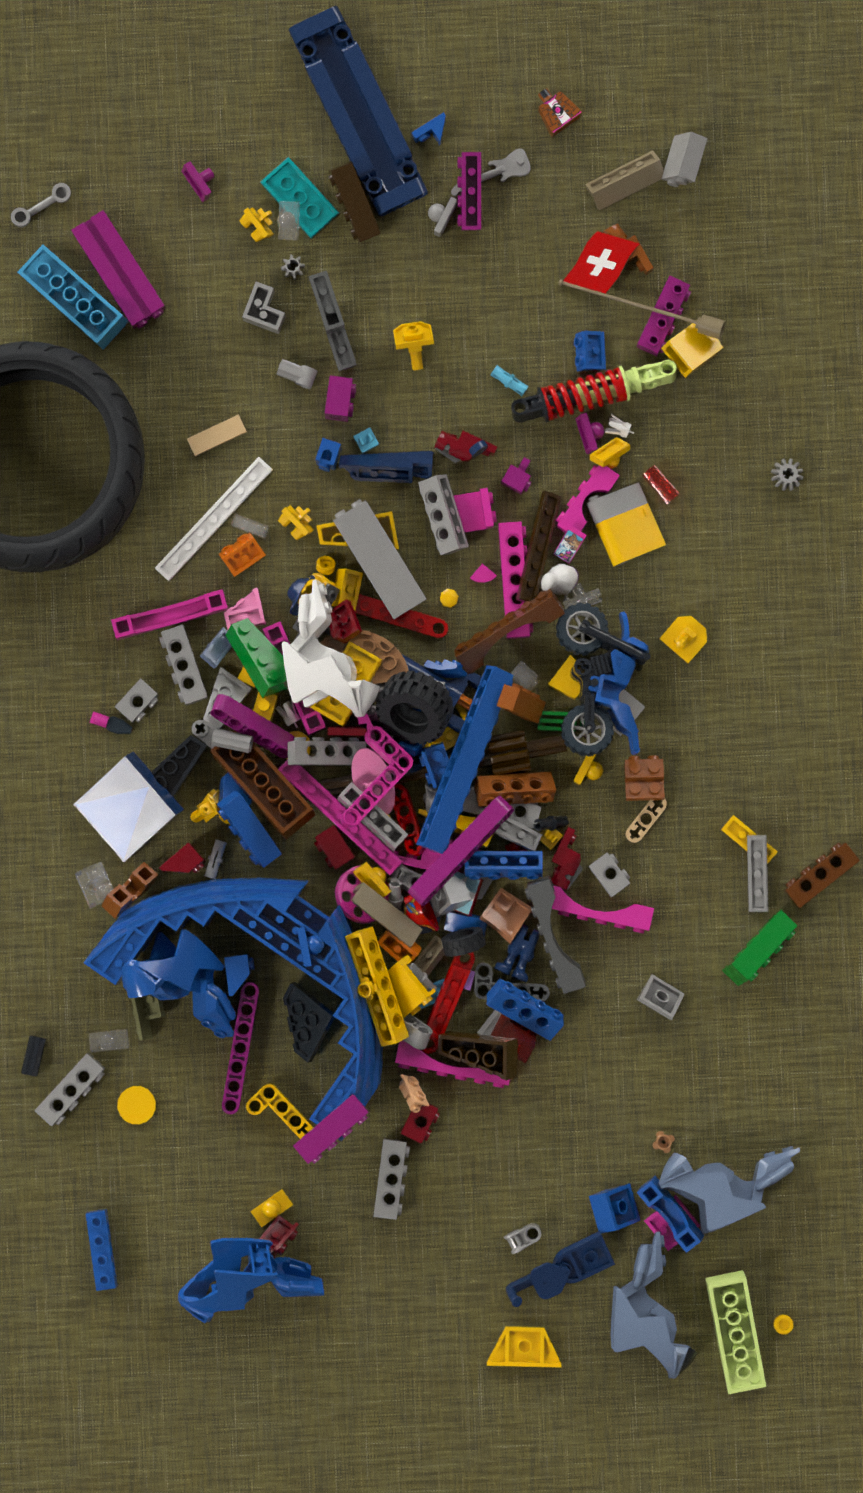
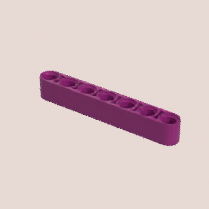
M501 796L496 797L410 887L408 893L421 906L427 904L510 817L514 808Z
M253 982L245 983L241 989L222 1101V1109L227 1114L236 1113L241 1101L259 995V987ZM248 985L254 986L256 989L255 995H246L245 988ZM248 1004L252 1007L253 1011L250 1015L242 1013L243 1005ZM245 1023L249 1026L247 1034L239 1032L238 1027L240 1024ZM237 1043L245 1044L246 1051L244 1053H238L235 1050ZM234 1062L242 1064L243 1069L241 1072L233 1071L232 1064ZM231 1081L239 1083L240 1088L237 1091L229 1089ZM228 1100H233L236 1103L234 1110L226 1108L225 1103Z

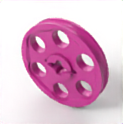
M355 866L344 872L339 878L335 888V898L337 905L341 906L344 915L348 919L356 923L367 924L375 920L363 910L361 917L355 916L354 908L358 906L351 901L355 895L352 891L357 885L361 884V881L353 873L359 867ZM349 874L356 878V882L353 885L347 880ZM386 879V881H385L384 883H385V884L388 886V888H389V883L387 882V879ZM343 892H347L350 895L349 902H345L342 899ZM390 893L383 898L388 901Z

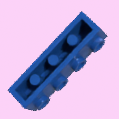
M233 791L217 803L220 809L218 813L224 820H228L230 823L229 829L234 835L239 836L241 839L239 841L240 845L244 850L248 849L251 853L249 858L255 865L259 864L264 868L282 854L240 793Z
M476 851L465 863V877L473 880L480 879L481 877H488L493 880L500 877H508V879L512 880L519 879V877H527L528 879L535 880L543 877V851Z

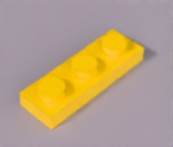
M734 815L721 829L745 851H747V835H757ZM768 843L767 864L778 852Z

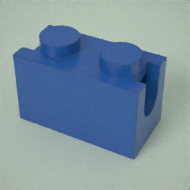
M322 438L315 459L319 469L329 472L330 469L335 470L342 450L341 444Z

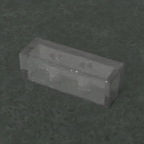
M235 514L231 526L264 539L269 530V526Z

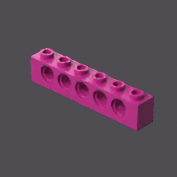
M521 521L498 523L505 615L511 611H516L524 603L515 604L512 601V597L518 592L519 585L512 584L510 580L514 575L521 578L525 564L524 557L527 556V545H523V538H526V527L522 526ZM509 538H516L519 544L516 547L509 546ZM516 556L519 558L520 564L512 566L509 563V559ZM533 623L523 625L507 633V639L530 637V633H533Z

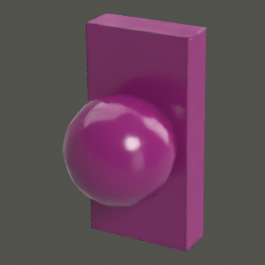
M583 413L575 420L586 454H591L598 449L596 440H600L603 437L604 427L598 422L590 423L587 413Z

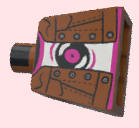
M546 88L538 94L543 101L538 111L552 138L582 116V111L561 91L552 96Z

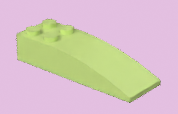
M741 1270L705 1278L728 1394L766 1387L744 1271Z

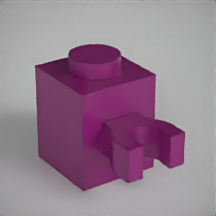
M524 457L518 468L510 465L501 484L519 494H522L523 490L527 492L532 482L529 481L531 475L525 473L531 460Z

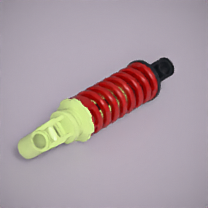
M672 360L647 364L639 368L632 367L631 370L624 371L623 367L619 366L613 369V371L607 370L605 376L601 372L596 373L595 379L592 375H587L585 381L579 377L576 379L575 384L572 380H568L566 388L562 383H557L556 390L552 385L544 388L537 387V395L513 401L511 405L512 417L519 423L543 417L547 423L558 418L557 413H554L555 410L558 411L561 418L564 417V408L566 407L569 414L573 415L575 413L574 405L578 406L579 412H584L585 405H588L589 409L592 410L594 409V403L597 402L599 407H603L604 400H608L609 404L614 403L613 398H616V402L630 401V394L642 393V390L653 389L657 386L674 382L676 380L677 367ZM665 370H670V371H672V372L669 373V374L664 373ZM518 409L525 410L521 413L516 412Z

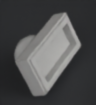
M451 197L446 208L442 204H433L429 208V218L434 222H438L434 229V235L442 236L457 206V199Z

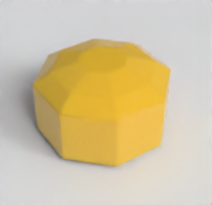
M446 589L441 592L440 602L444 607L452 608L457 604L459 596L455 590Z

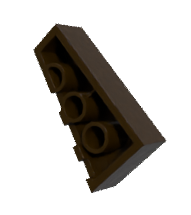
M352 162L329 170V181L332 187L335 186L337 190L336 198L345 209L343 215L346 222L350 221L352 229H350L353 239L362 242L381 234Z
M452 1031L438 1035V1054L458 1062H464L469 1064L470 1067L479 1068L488 1074L497 1075L506 1081L517 1077L518 1038Z

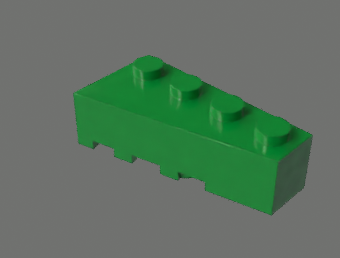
M248 618L231 624L226 637L262 698L288 689L283 655Z
M779 910L758 931L759 934L755 935L746 944L747 947L737 953L733 958L734 961L726 965L722 971L737 986L748 980L753 981L759 974L757 970L760 967L764 968L771 961L769 957L772 953L777 954L783 948L782 942L785 939L788 941L796 933L794 929L798 925L782 910Z

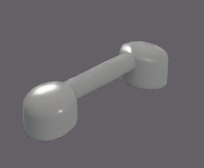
M58 183L53 187L50 197L28 210L24 208L14 209L11 213L13 224L20 228L26 227L30 223L31 217L55 202H67L71 197L69 186L64 183Z

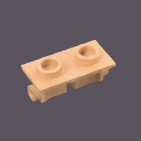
M401 1074L402 1081L399 1083V1089L404 1098L407 1099L406 1102L409 1109L417 1113L422 1105L429 1106L426 1095L419 1086V1081L413 1076Z

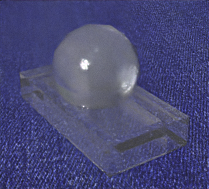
M279 201V216L277 219L279 240H298L300 202Z
M128 1029L89 1033L90 1052L129 1048Z

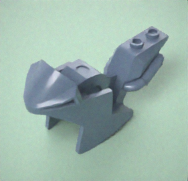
M793 1146L782 1149L783 1153L775 1154V1151L764 1154V1158L756 1163L752 1181L740 1179L734 1175L732 1170L721 1163L705 1164L694 1172L686 1157L673 1153L664 1166L658 1184L661 1189L671 1190L696 1203L699 1208L702 1234L709 1233L765 1209L766 1206L761 1203L764 1189L775 1184L793 1171L794 1164L790 1158L799 1153L800 1148L794 1149Z

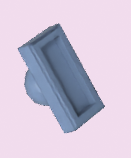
M224 627L220 629L200 655L213 668L218 666L232 648L226 637L227 630Z

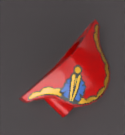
M411 895L404 897L406 904L404 915L418 926L428 927L434 931L440 929L430 902L421 906Z

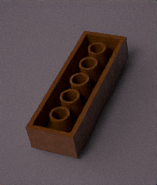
M254 741L249 753L218 746L210 750L215 760L229 773L285 840L316 816L313 808Z

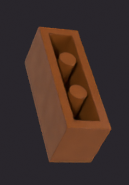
M512 683V686L504 684L497 706L524 720L538 724L546 702L540 699V695Z

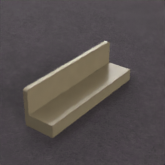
M652 150L585 185L593 197L597 209L601 210L661 180L664 170L660 159Z
M364 882L354 888L352 892L355 895L351 901L408 947L414 944L423 930L421 927Z

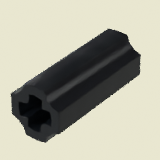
M29 1036L21 1070L22 1074L38 1076L46 1038Z

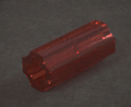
M655 465L642 475L666 505L679 495V492Z

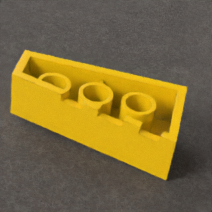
M392 511L375 514L394 547L399 549ZM334 522L316 525L321 545L348 546Z

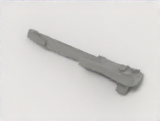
M516 149L502 160L490 161L488 165L495 166L496 168L482 173L481 182L501 174L503 176L501 182L513 176L521 177L528 175L531 167L523 149ZM456 185L451 190V195L457 196L461 192V188H458Z

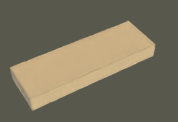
M238 414L187 438L196 457L247 433Z

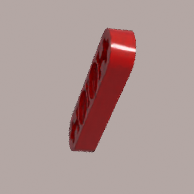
M396 784L394 785L395 802L393 807L398 824L405 832L407 825L413 824L415 827L413 833L408 834L404 840L407 852L414 856H420L425 848L418 846L417 851L413 850L414 842L409 839L414 838L415 843H417L421 833L408 789L403 785ZM398 790L403 791V793H401V798L406 802H401L400 797L396 796V794H398ZM408 806V815L401 816L400 811L402 807Z

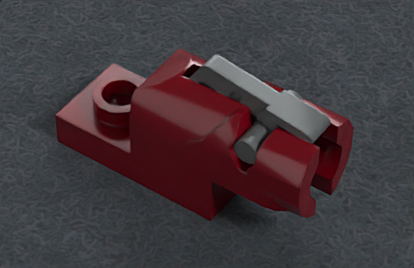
M441 431L434 448L454 463L460 460L470 462L472 455L469 453V449L482 439L465 431H462L459 438H457V435ZM485 441L488 448L481 454L487 457L489 455L494 456L497 446Z
M570 827L567 828L551 862L558 865L554 868L551 879L552 884L564 890L570 888L583 870L580 865L581 854L567 848L568 844L572 846L577 836L574 834L575 830Z

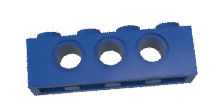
M500 978L487 993V1006L549 1041L564 1026L563 1014L558 1009L551 1008L542 1000H537L530 996L528 992L516 988L508 981L506 982Z
M107 1209L89 1211L86 1213L96 1291L114 1289L118 1285Z

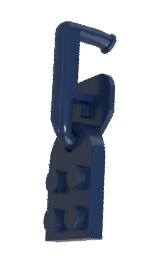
M600 1231L560 1250L554 1257L553 1263H544L537 1266L529 1275L508 1284L506 1292L514 1307H519L522 1304V1298L517 1296L516 1293L532 1285L540 1298L550 1299L560 1294L566 1283L582 1281L615 1265Z

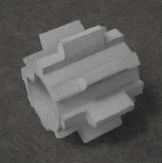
M290 255L289 260L283 259L286 265L282 266L281 270L286 271V278L291 275L295 280L296 275H303L301 269L305 267V264L300 263L301 257L295 259ZM292 263L298 265V267H295V271H290L288 269L291 267Z

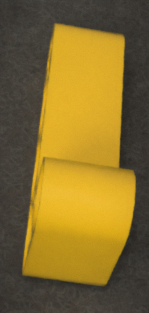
M274 1084L264 1085L246 1104V1109L251 1115L260 1114L269 1105L300 1139L306 1133L303 1130L299 1133L297 1130L302 1128L304 1123L308 1125L305 1127L308 1132L314 1128ZM271 1087L274 1089L275 1094L272 1098H267L264 1095L265 1088ZM258 1101L261 1105L260 1110H251L250 1103ZM281 1101L286 1102L288 1105V1110L285 1112H280L277 1108V1104ZM292 1116H299L301 1124L298 1126L292 1125L290 1121Z

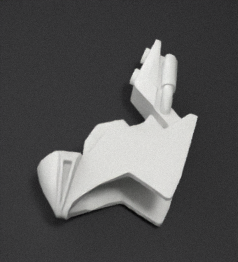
M313 580L312 593L301 595L299 599L298 623L300 635L292 644L282 642L284 666L293 703L303 700L304 707L308 708L324 698L332 696L351 709L357 718L363 717L374 703L380 686L366 680L356 681L357 669L353 659L319 643L317 638L332 622L330 614L332 613V607L329 601L327 602L326 600L327 589L324 583Z

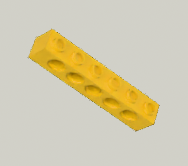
M369 927L357 930L345 936L360 983H362L364 977H367L370 982L378 986V990L373 995L374 998L372 1000L366 999L381 1047L396 1044L408 1038L409 1034L374 928Z

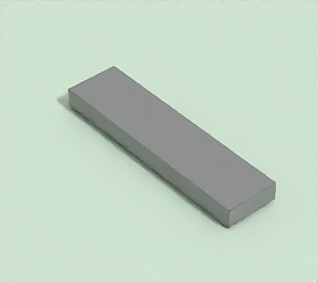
M747 835L749 912H768L767 835Z

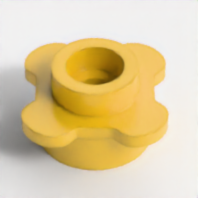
M364 977L357 990L361 997L372 1000L375 991L378 990V986L370 982L369 978Z

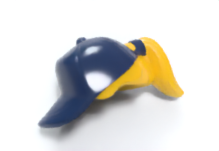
M313 573L309 578H300L294 581L287 592L288 598L293 602L290 614L298 615L299 599L301 595L312 593L313 580H318L324 583L325 586L327 583L335 586L336 583L320 573Z

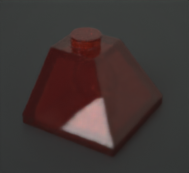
M501 1014L490 1036L518 1038L517 1060L526 1063L535 1048L536 1033Z

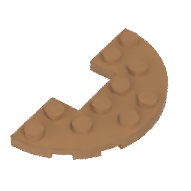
M362 630L360 634L350 640V642L383 660L372 678L373 684H385L394 674L403 671L407 673L409 671L402 654L384 637ZM331 635L320 642L323 646L341 653L348 644V642L344 644L334 640Z

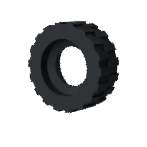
M481 927L460 929L447 934L441 939L445 955L450 957L465 955L479 950L486 945Z

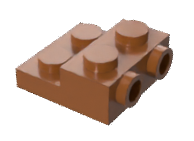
M656 755L648 756L647 759H640L639 756L628 757V760L624 762L626 801L664 800L663 759H659V756Z

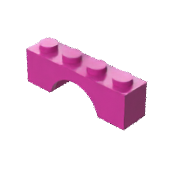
M594 465L589 472V475H591L590 479L587 482L585 480L578 488L580 491L578 496H573L568 502L567 506H569V509L566 513L562 511L556 519L558 522L557 528L566 533L571 525L582 531L587 523L582 513L584 500L593 493H608L618 480L619 474L607 466L603 468L600 465Z

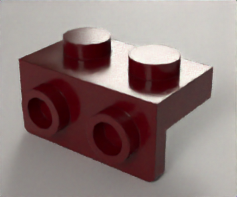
M345 599L332 608V613H330L332 622L329 628L330 635L334 640L345 644L362 632L351 601Z
M278 1215L259 1239L273 1242L270 1251L275 1258L278 1254H283L289 1240L293 1241L299 1233L297 1231L299 1224L295 1222L292 1225Z

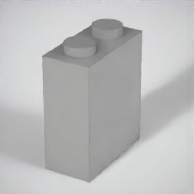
M693 132L674 136L662 175V179L668 181V185L678 187V185H687V183L695 182L707 138Z

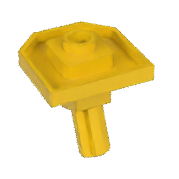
M421 321L401 324L393 330L396 350L408 348L412 369L421 370L423 369L422 346L434 344L431 325Z
M692 616L677 617L659 640L688 664L707 643L706 628Z

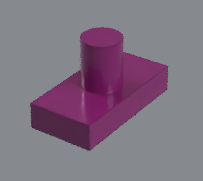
M191 161L184 164L181 172L201 201L204 202L209 199L212 193L206 182L214 178V173L210 168L198 173Z

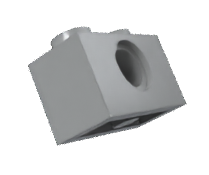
M140 678L118 702L115 708L132 723L135 721L139 722L146 715L144 711L148 707L152 708L158 702L157 697L159 694ZM135 698H143V705L141 707L134 706L133 701Z
M605 853L590 864L588 868L609 896L613 897L630 884L628 881L630 876L624 869H619L616 865L619 862L613 854ZM608 868L615 870V878L608 879L605 872Z

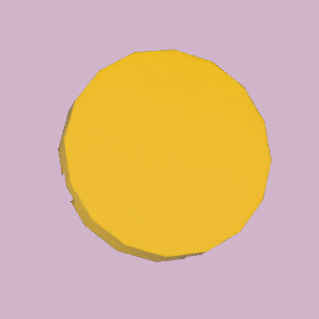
M132 1086L121 1093L117 1109L120 1116L126 1122L142 1124L153 1116L156 1110V1100L149 1089L142 1086Z

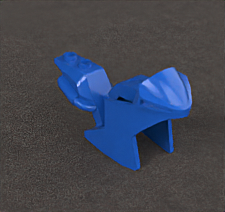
M181 930L177 948L162 932H158L148 960L137 961L128 959L124 964L122 982L124 989L127 991L128 998H137L151 994L161 1001L174 1000L189 995V992L192 991L193 1014L201 1021V1024L211 1029L214 1035L219 1038L234 1036V1031L229 1022L235 1019L236 1012L226 994L213 984L214 971H222L224 965L199 938L188 930Z
M222 1238L210 1242L213 1261L180 1289L178 1301L195 1318L203 1323L211 1321L215 1312L245 1309V1304L254 1297L253 1289L270 1281L283 1297L324 1296L322 1278L311 1275V1265L286 1256L274 1258L270 1251L273 1242L270 1240ZM248 1255L249 1263L244 1271L240 1272L241 1258ZM211 1284L212 1292L206 1295Z

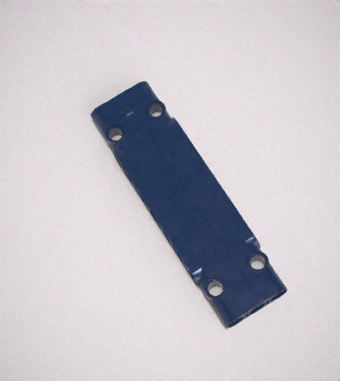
M338 6L331 7L290 27L288 31L300 53L301 59L304 61L309 78L378 216L387 215L426 196L428 190L417 170L416 164L412 160L409 147ZM341 32H345L348 35L345 39L338 38V34ZM307 48L313 50V53L309 56L303 53ZM406 167H411L414 172L406 175L403 170ZM375 183L380 188L377 191H371L369 186Z

